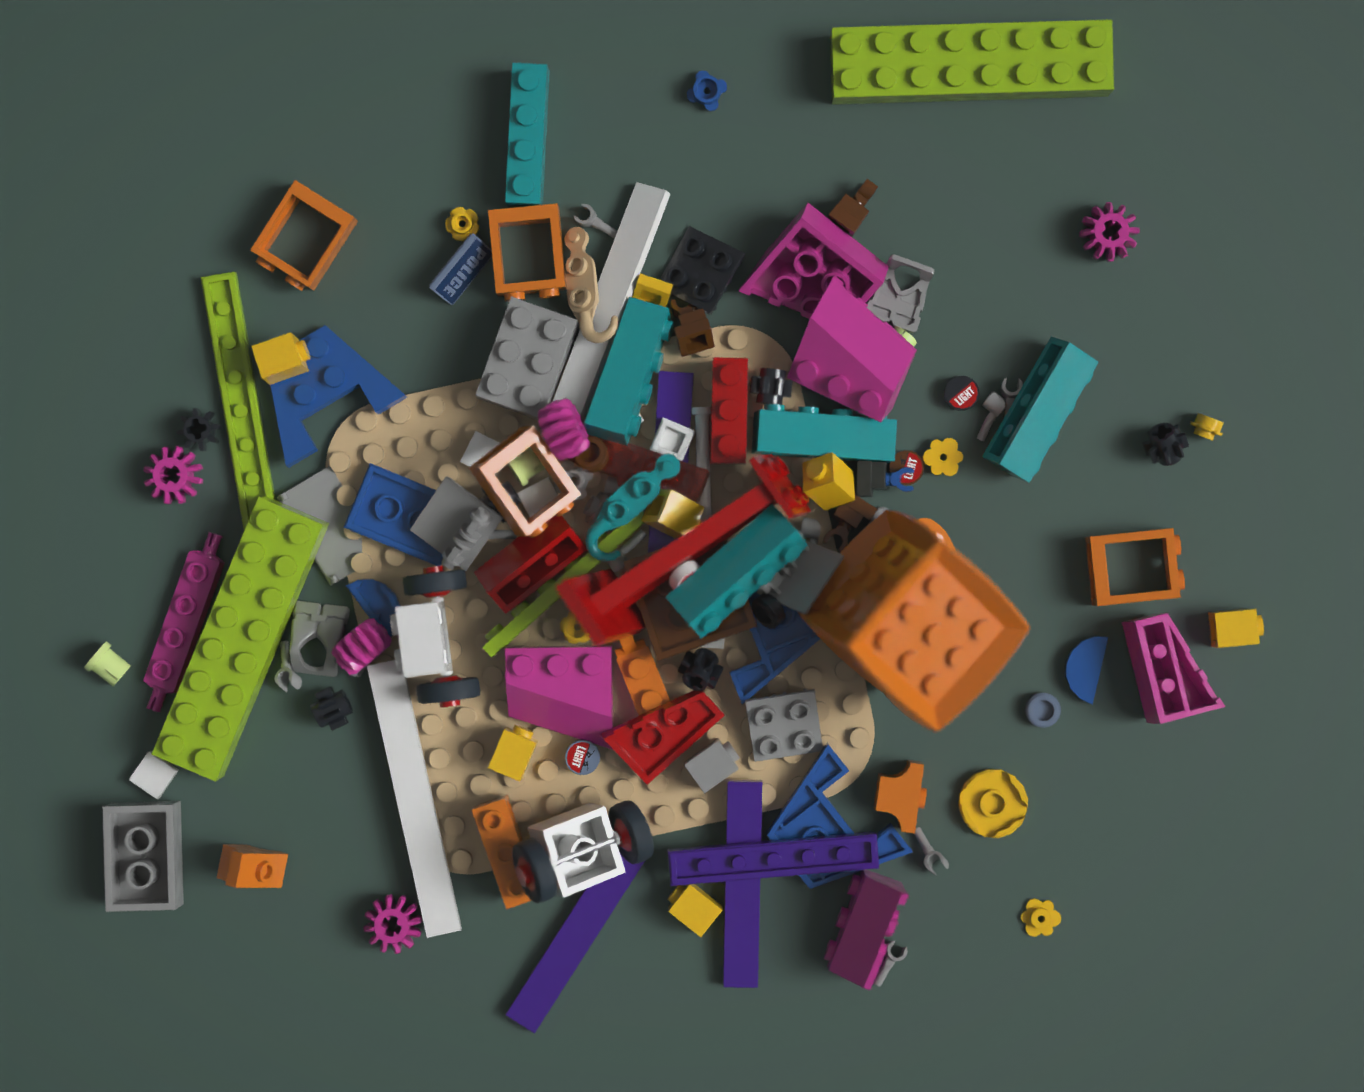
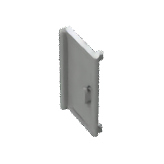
M328 466L290 490L280 494L277 499L281 503L329 523L314 560L329 585L332 586L355 572L352 569L351 560L356 554L362 553V538L351 540L344 533V524L352 505L343 506L338 502L336 494L338 489L342 487V484L331 467Z

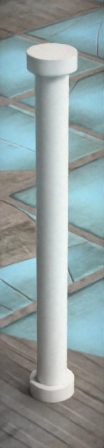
M712 407L691 408V415H695L697 503L705 507L701 515V523L712 516L709 414H712Z

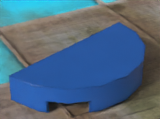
M374 579L357 580L346 585L370 619L374 618L379 624H382L391 638L393 634L390 615L396 614L395 607L401 606L396 593L385 583Z
M1092 636L1081 641L1070 650L1065 661V678L1070 689L1079 699L1092 705L1108 637Z

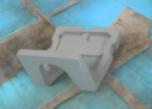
M892 254L886 263L889 268L884 283L873 294V299L869 300L867 308L882 322L886 321L888 323L891 321L893 327H901L913 334L917 332L921 320L919 314L923 311L927 289L934 275V269ZM900 266L911 267L920 274V280L914 286L904 291H901L897 285L894 274L895 269Z
M299 600L296 602L293 609L294 619L292 620L289 649L292 671L330 677L337 676L338 664L331 652L333 647L343 638L345 632L344 624H347L350 609L347 606L324 604L321 607L319 603ZM316 637L323 643L327 652L325 663L321 667H313L306 664L300 653V649Z

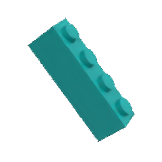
M512 63L505 203L508 208L543 205L550 75L547 64Z
M629 297L584 423L588 435L628 446L631 436H637L642 417L638 416L642 404H648L652 393L653 385L649 384L653 372L658 373L663 362L664 354L660 351L664 341L669 342L673 334L675 323L671 321L669 308Z
M1051 336L982 457L1011 476L1030 483L1033 476L1039 471L1041 462L1050 446L1057 440L1059 431L1066 418L1074 410L1076 401L1085 385L1092 379L1093 371L1099 362L1072 343Z
M764 404V409L754 412L751 454L817 458L833 452L843 461L886 462L888 464L895 461L897 420L887 419L886 416L882 422H879L868 416H853V410L833 409L832 415L819 414V408L802 406L798 407V412L785 411V405Z
M771 504L668 594L666 598L694 631L703 638L709 632L717 629L721 621L730 613L743 606L748 598L761 586L768 584L785 565L797 559L808 544L796 528Z

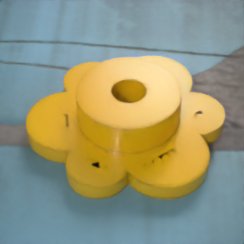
M946 438L942 442L938 439L933 440L930 444L931 449L926 450L923 454L924 463L931 466V472L934 475H940L942 472L946 476L955 475L959 469L958 463L963 460V453L957 451L958 443L953 438ZM941 454L946 456L944 461L940 459Z
M1032 898L1027 902V911L1022 912L1021 920L1026 923L1025 930L1028 935L1036 937L1042 933L1044 936H1050L1053 933V927L1060 924L1061 915L1058 911L1053 910L1054 904L1052 901L1045 900L1041 902L1037 898ZM1039 916L1044 917L1042 921H1038Z

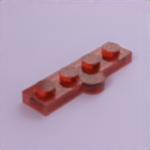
M601 439L608 449L609 458L605 467L599 472L616 477L620 488L636 473L653 471L656 461L663 454L631 443L625 446ZM567 458L569 461H572L573 463H575L574 460H573V458H571V459ZM679 460L680 470L678 474L673 478L663 479L660 483V489L673 490L699 503L710 472L707 469Z

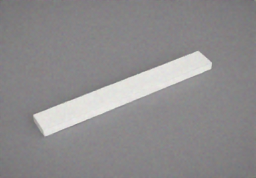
M638 182L635 184L598 281L599 302L593 318V326L596 332L605 331L609 327L613 315L618 317L616 332L618 330L629 297H632L670 197V193L664 189ZM580 330L553 401L564 398L569 399L576 406L583 423L601 378L616 332L609 340L596 344L589 342Z
M395 660L368 665L367 670L426 936L429 938L461 931V922L407 678H404L403 670L397 671Z

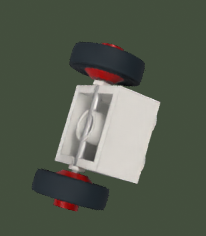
M443 566L422 568L423 574L403 578L404 593L408 596L420 594L425 598L433 597L431 602L395 607L396 614L390 615L393 636H399L400 648L395 650L397 671L403 670L404 678L440 673L443 677L435 678L429 683L417 685L418 702L421 704L439 703L440 708L461 705L460 700L480 696V685L478 678L475 677L461 678L458 675L450 676V674H453L444 597L440 598V596L448 595L452 590L466 588V574L464 570L444 572Z
M627 800L617 803L609 809L608 814L605 806L588 803L527 827L531 839H526L514 845L512 857L516 875L523 890L534 903H542L553 898L555 895L566 897L625 873L620 853L630 864H637L649 859L653 855L654 845L647 820L634 802Z

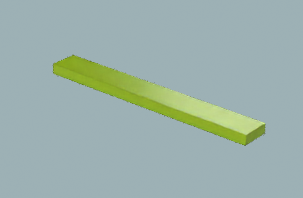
M229 272L201 277L243 529L245 530L258 497L267 496L275 500L237 273Z

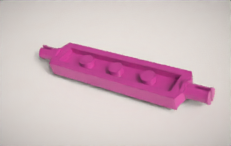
M208 532L203 550L188 552L143 679L144 682L153 688L146 707L152 709V711L161 712L166 694L178 692L188 668L225 564L216 556L220 541L223 538L221 535Z

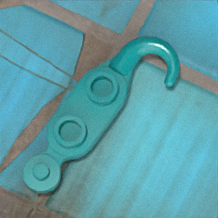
M670 453L663 454L656 461L653 471L636 473L606 500L597 520L586 533V548L592 557L599 561L608 562L615 560L621 555L619 550L612 553L602 552L597 545L598 538L606 531L629 523L655 500L660 492L661 481L673 478L680 470V461L675 455Z

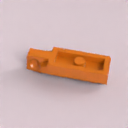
M632 635L619 639L622 647L615 650L616 660L638 715H642L671 701L649 645H646L644 638L635 641Z

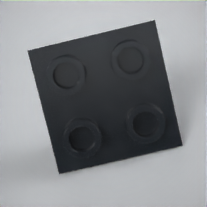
M689 226L660 280L673 284L672 295L697 307L698 310L703 308L705 314L712 315L713 311H716V306L723 293H726L728 284H731V279L738 266H741L743 263L742 259L745 253Z

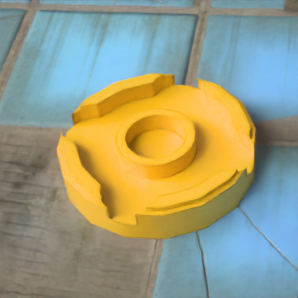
M985 769L974 773L964 783L959 793L958 808L963 821L973 832L984 837L1001 838L1012 834L1022 825L1027 813L1028 797L1024 786L1014 775L1001 769Z

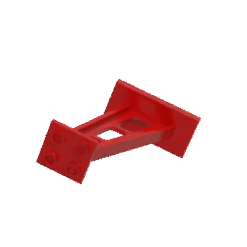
M772 454L752 457L748 461L763 481L761 484L621 577L617 578L610 568L565 579L555 587L595 647L638 634L646 629L641 611L635 602L669 580L672 572L679 565L687 561H696L751 523L771 504L774 506L779 504L789 519L804 516L811 512L807 505L810 502L808 496L799 485L794 486L787 476L790 473L789 469L778 456L774 458Z

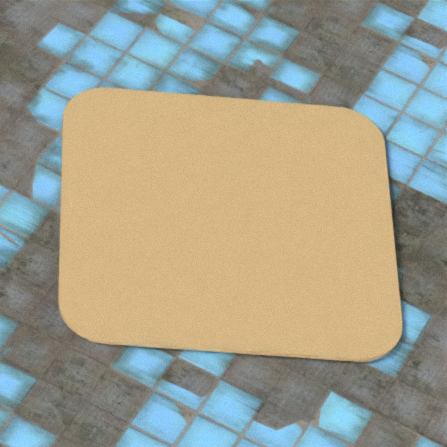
M726 325L711 328L715 347L691 355L681 356L676 336L671 337L669 342L664 341L660 351L664 354L660 371L694 373L692 408L712 407L713 357L748 358L746 465L711 464L712 414H709L712 516L763 482L748 461L754 456L762 455L751 454L754 412L764 409V404L756 403L757 394L750 393L751 377L759 376L760 368L785 370V380H790L787 376L793 363L788 353L777 341L761 331L745 326ZM567 359V361H566V363H565V366H564L562 375H563V373H564V370H565V367H566V365H567L568 359ZM653 372L649 383L653 385L652 393L648 404H642L639 413L644 422L641 423L637 436L630 437L628 446L601 439L609 452L607 464L600 471L593 473V479L588 481L586 487V497L582 500H573V508L562 515L585 545L586 533L591 525L585 522L584 508L591 496H597L600 491L604 493L608 476L619 479L622 470L633 453L638 455L640 459L629 475V479L638 472L653 471L654 452L649 449L655 437L659 372ZM481 378L407 394L408 398L381 414H376L371 404L365 405L352 413L340 425L331 440L326 457V467H331L342 484V487L337 491L336 497L343 506L353 505L370 463L435 490L438 489L445 477L448 476L480 499L485 495L481 485L469 470V466L460 462L475 431L501 443L522 426H534L540 434L539 420L477 398L475 395ZM793 381L791 397H783L782 405H785V411L798 412V407L805 406L801 384ZM691 415V429L694 431L695 415ZM695 433L689 447L686 498L697 503ZM778 456L788 467L790 473L787 476L793 485H799L803 489L802 463L814 458ZM556 458V459L558 460V462L560 463V465H561L564 461L569 460V461H572L575 466H577L576 463L574 462L573 458H571V459L567 458V459H564V460H561V461H560L558 458ZM507 464L494 474L501 485L509 481L517 493L547 477L550 478L554 486V480L546 469L528 479L529 483L524 487L517 481ZM576 477L571 478L573 484L577 482ZM808 497L810 502L807 505L811 512L804 516L789 519L780 505H775L798 531L801 530L803 518L817 520L821 527L818 545L837 553L834 536H831L826 544L823 543L824 536L832 530L828 510L824 511ZM523 503L517 505L526 520L529 519L530 516ZM501 521L495 530H511L506 522L503 523ZM644 523L616 548L618 549L626 544L640 529L644 531L647 536L630 552L625 554L627 560L648 553V524ZM344 528L347 538L351 540L362 538V553L356 554L351 560V566L355 572L348 575L349 584L365 579H374L385 583L396 593L401 606L431 602L433 597L425 598L420 594L405 595L403 578L423 574L422 568L436 567V565ZM614 528V529H612V530H609V531H606V533L609 535V534H610L611 532H613L616 528ZM742 528L741 530H739L738 532H736L734 535H732L731 537H729V538L727 539L728 542H729L731 539H733V538H734L739 532H741L744 528ZM805 537L804 540L810 541V538ZM488 539L467 571H465L466 588L452 590L448 595L440 596V598L444 597L453 668V674H450V676L458 675L461 678L475 677L478 678L480 685V696L460 700L461 705L440 708L439 703H419L416 692L417 685L429 683L435 678L443 677L440 673L406 677L449 872L479 874L493 871L472 809L476 805L505 795L509 797L523 840L531 839L527 827L588 803L602 805L606 807L608 814L609 809L613 805L627 800L634 802L640 808L647 820L652 836L726 820L727 779L762 780V812L783 808L820 753L814 752L754 761L746 703L742 705L729 673L761 660L752 633L748 630L725 638L724 649L706 648L718 656V665L723 666L724 669L715 688L712 689L707 686L703 691L720 708L725 716L648 785L614 750L596 745L600 752V762L597 768L587 775L575 774L567 767L565 754L573 742L581 739L509 717L506 694L505 648L526 646H595L591 639L585 643L578 642L577 644H572L565 640V634L560 630V623L564 617L568 616L571 610L562 597L497 655L491 658L482 648L488 642L484 636L499 623L503 627L507 626L514 619L510 613L521 603L505 614L486 592L474 571L515 539ZM586 550L580 556L583 558L585 555L589 553L588 550ZM601 561L589 573L610 569L607 562ZM442 564V566L444 567V572H445V571H453V570H463V569L460 568L459 566H458V567L455 566L454 569L451 570V569L446 568V567ZM626 567L615 572L617 578L627 573ZM562 569L553 576L554 580L560 579L566 571ZM534 591L522 602L527 600L531 604L540 594ZM352 595L357 622L360 625L370 618ZM575 624L574 629L580 630V624ZM647 629L633 635L635 641L644 638L646 645H649L671 701L693 691L683 683L682 677L684 674H680L677 671L686 652L657 661ZM392 636L391 645L368 665L395 660V650L400 648L399 636ZM820 639L752 697L762 698L772 696L774 693L781 695L783 692L787 694L800 692L806 688L807 690L815 689L822 745L824 747L828 742L849 769L848 773L823 791L824 795L828 798L851 785L864 770L872 753L875 729L865 679L840 659ZM620 640L601 645H612L613 728L639 716L616 660L615 650L622 647ZM696 648V649H693V650H690V651H692V652L694 653V652H695L697 649H699V648ZM514 725L534 732L532 738L538 740L520 782L488 768L506 727L513 729ZM718 738L722 744L729 741L740 757L735 761L739 769L704 793L684 766V762Z

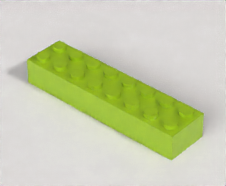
M1112 20L833 27L830 34L832 104L1108 97L1114 90Z
M258 497L152 755L215 782L224 777L327 531L328 522L270 497Z

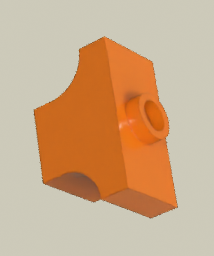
M908 760L905 768L894 775L878 773L874 809L893 814L898 820L901 832L915 834L918 808L924 809L927 788L921 787L924 764L920 761Z
M223 844L217 879L226 881L225 885L234 888H282L288 854L256 848L246 844Z

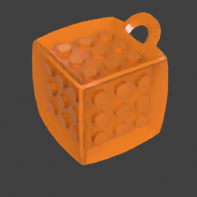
M885 510L841 551L840 554L844 556V559L807 615L798 612L816 635L840 659L870 684L883 692L908 718L934 732L940 731L956 718L991 683L1020 646L1030 627L1019 611L992 581L955 550L949 535L937 522L929 518L917 520L912 516L895 510Z

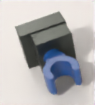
M857 461V496L873 498V490H887V486L898 487L903 492H912L914 487L903 486L900 480L902 475L906 473L913 474L914 470L905 467L897 472L887 473L886 462Z

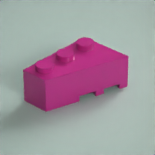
M1168 613L1151 614L1122 622L1146 723L1162 724L1225 707L1220 697L1216 696L1209 685L1208 678L1203 669H1200L1190 654V648Z

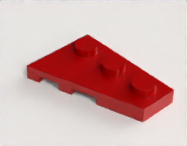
M693 690L600 735L648 785L725 715L704 691Z

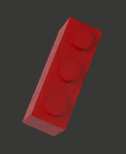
M713 357L711 464L746 465L748 358Z
M555 514L546 522L547 528L532 538L530 536L517 537L474 571L486 592L505 614L587 550L586 545L562 515L557 517Z

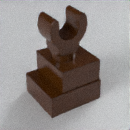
M866 179L855 196L851 198L845 194L827 218L853 237L869 213V210L864 206L876 192L878 186L869 179Z
M673 299L671 301L673 315L680 322V326L675 327L674 330L681 356L684 357L714 348L711 326L708 318H706L704 309L697 310L691 304L681 308L677 306L676 301Z
M855 495V501L838 506L831 517L838 521L839 524L835 529L827 532L823 538V543L826 544L831 536H838L841 539V546L837 552L841 553L848 544L847 536L850 531L855 530L860 521L867 524L876 513L877 508Z

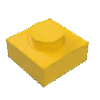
M640 273L632 298L667 307L673 284Z

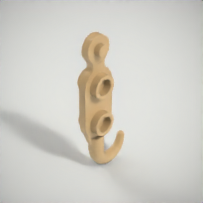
M573 227L566 233L564 240L565 245L571 251V255L565 264L568 304L579 322L582 335L589 342L596 344L604 343L616 332L618 317L615 315L611 317L610 325L605 331L596 332L594 330L593 318L599 302L595 262L585 251L589 242L588 233L581 227Z

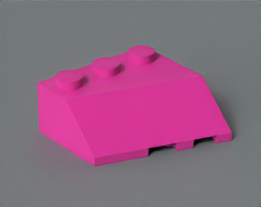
M807 203L766 250L738 291L749 296L752 293L768 300L767 303L780 307V305L801 312V316L810 319L834 275L844 283L842 286L856 298L859 296L866 303L884 283L889 266L815 207Z
M834 275L809 320L787 378L882 422L893 409L917 349L886 321L882 322L867 308L868 305L859 296L857 298L842 286L844 283Z
M612 645L598 647L526 646L505 648V678L509 717L612 749L600 735L613 728Z
M865 869L860 872L859 876L854 874L847 891V894L852 895L848 908L842 907L839 912L835 926L839 927L840 930L836 941L830 939L824 959L828 960L827 967L829 971L862 988L871 990L887 948V944L884 943V937H891L898 923L899 910H896L897 904L905 906L909 894L900 881Z

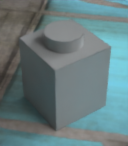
M718 738L685 761L684 766L702 791L706 793L739 769L735 761L740 757L729 741L722 744Z

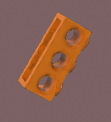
M508 795L474 806L472 813L506 910L532 901L523 890L513 864V847L524 840Z

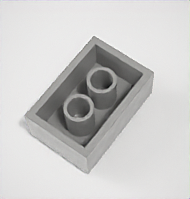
M511 297L475 396L480 400L539 420L537 417L538 411L553 400L579 327L578 321Z
M181 801L119 802L103 806L106 912L176 910L182 906L184 898Z

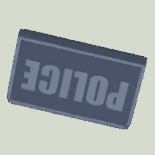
M470 234L429 284V288L448 304H455L492 258V249L475 234Z

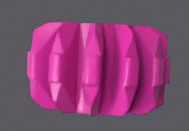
M1107 202L1104 205V213L1098 206H1095L1091 209L1094 218L1085 216L1082 219V223L1090 229L1081 230L1079 236L1082 238L1090 237V241L1083 245V249L1086 251L1093 246L1097 249L1093 254L1094 259L1098 260L1105 251L1107 262H1113L1115 252L1123 259L1128 256L1125 246L1132 249L1136 247L1137 242L1129 236L1137 235L1140 233V229L1138 227H1129L1128 224L1133 222L1136 216L1131 214L1124 218L1122 216L1126 209L1124 205H1120L1116 212L1113 213L1112 203ZM1104 224H1107V228L1113 226L1116 229V233L1113 235L1114 241H1111V236L1107 239L1103 236L1102 232L1106 229Z
M569 399L555 400L538 411L537 417L542 431L541 434L544 436L546 445L549 446L551 453L560 461L578 456L589 447L585 424L576 406Z
M176 446L173 454L169 447H162V458L156 454L150 455L149 458L155 464V467L145 466L143 471L153 474V478L144 481L147 487L156 485L151 494L153 498H159L164 494V503L171 504L175 496L177 502L183 504L186 502L184 491L193 497L197 495L196 489L191 485L192 483L203 484L202 478L194 477V473L201 471L203 467L201 464L190 465L196 457L193 452H189L183 457V447ZM169 469L180 470V473L176 474L180 476L178 482L167 480L168 477H171V475H167Z
M374 618L366 619L333 647L331 654L341 669H344L349 675L357 674L391 645L392 639L382 624H379Z
M387 894L385 897L386 906L382 901L376 899L373 902V907L377 912L368 910L365 913V917L374 923L366 924L363 927L364 931H375L376 933L370 938L369 943L373 945L379 939L383 941L380 947V951L383 953L386 952L389 944H392L395 954L400 953L402 948L401 942L410 949L414 945L410 936L420 937L422 933L419 928L412 926L423 921L422 916H411V913L418 908V905L413 903L408 908L404 907L407 898L404 895H401L397 904H395L393 895ZM392 916L397 917V924L402 926L401 930L399 927L395 931L389 930L390 924L385 919L389 921Z

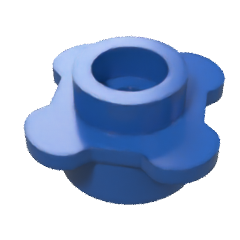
M699 71L695 76L696 81L693 88L687 91V98L692 103L698 102L704 105L707 111H715L719 106L718 100L721 94L727 91V83L723 79L717 80L709 75L707 71ZM705 88L710 89L709 94L704 93Z

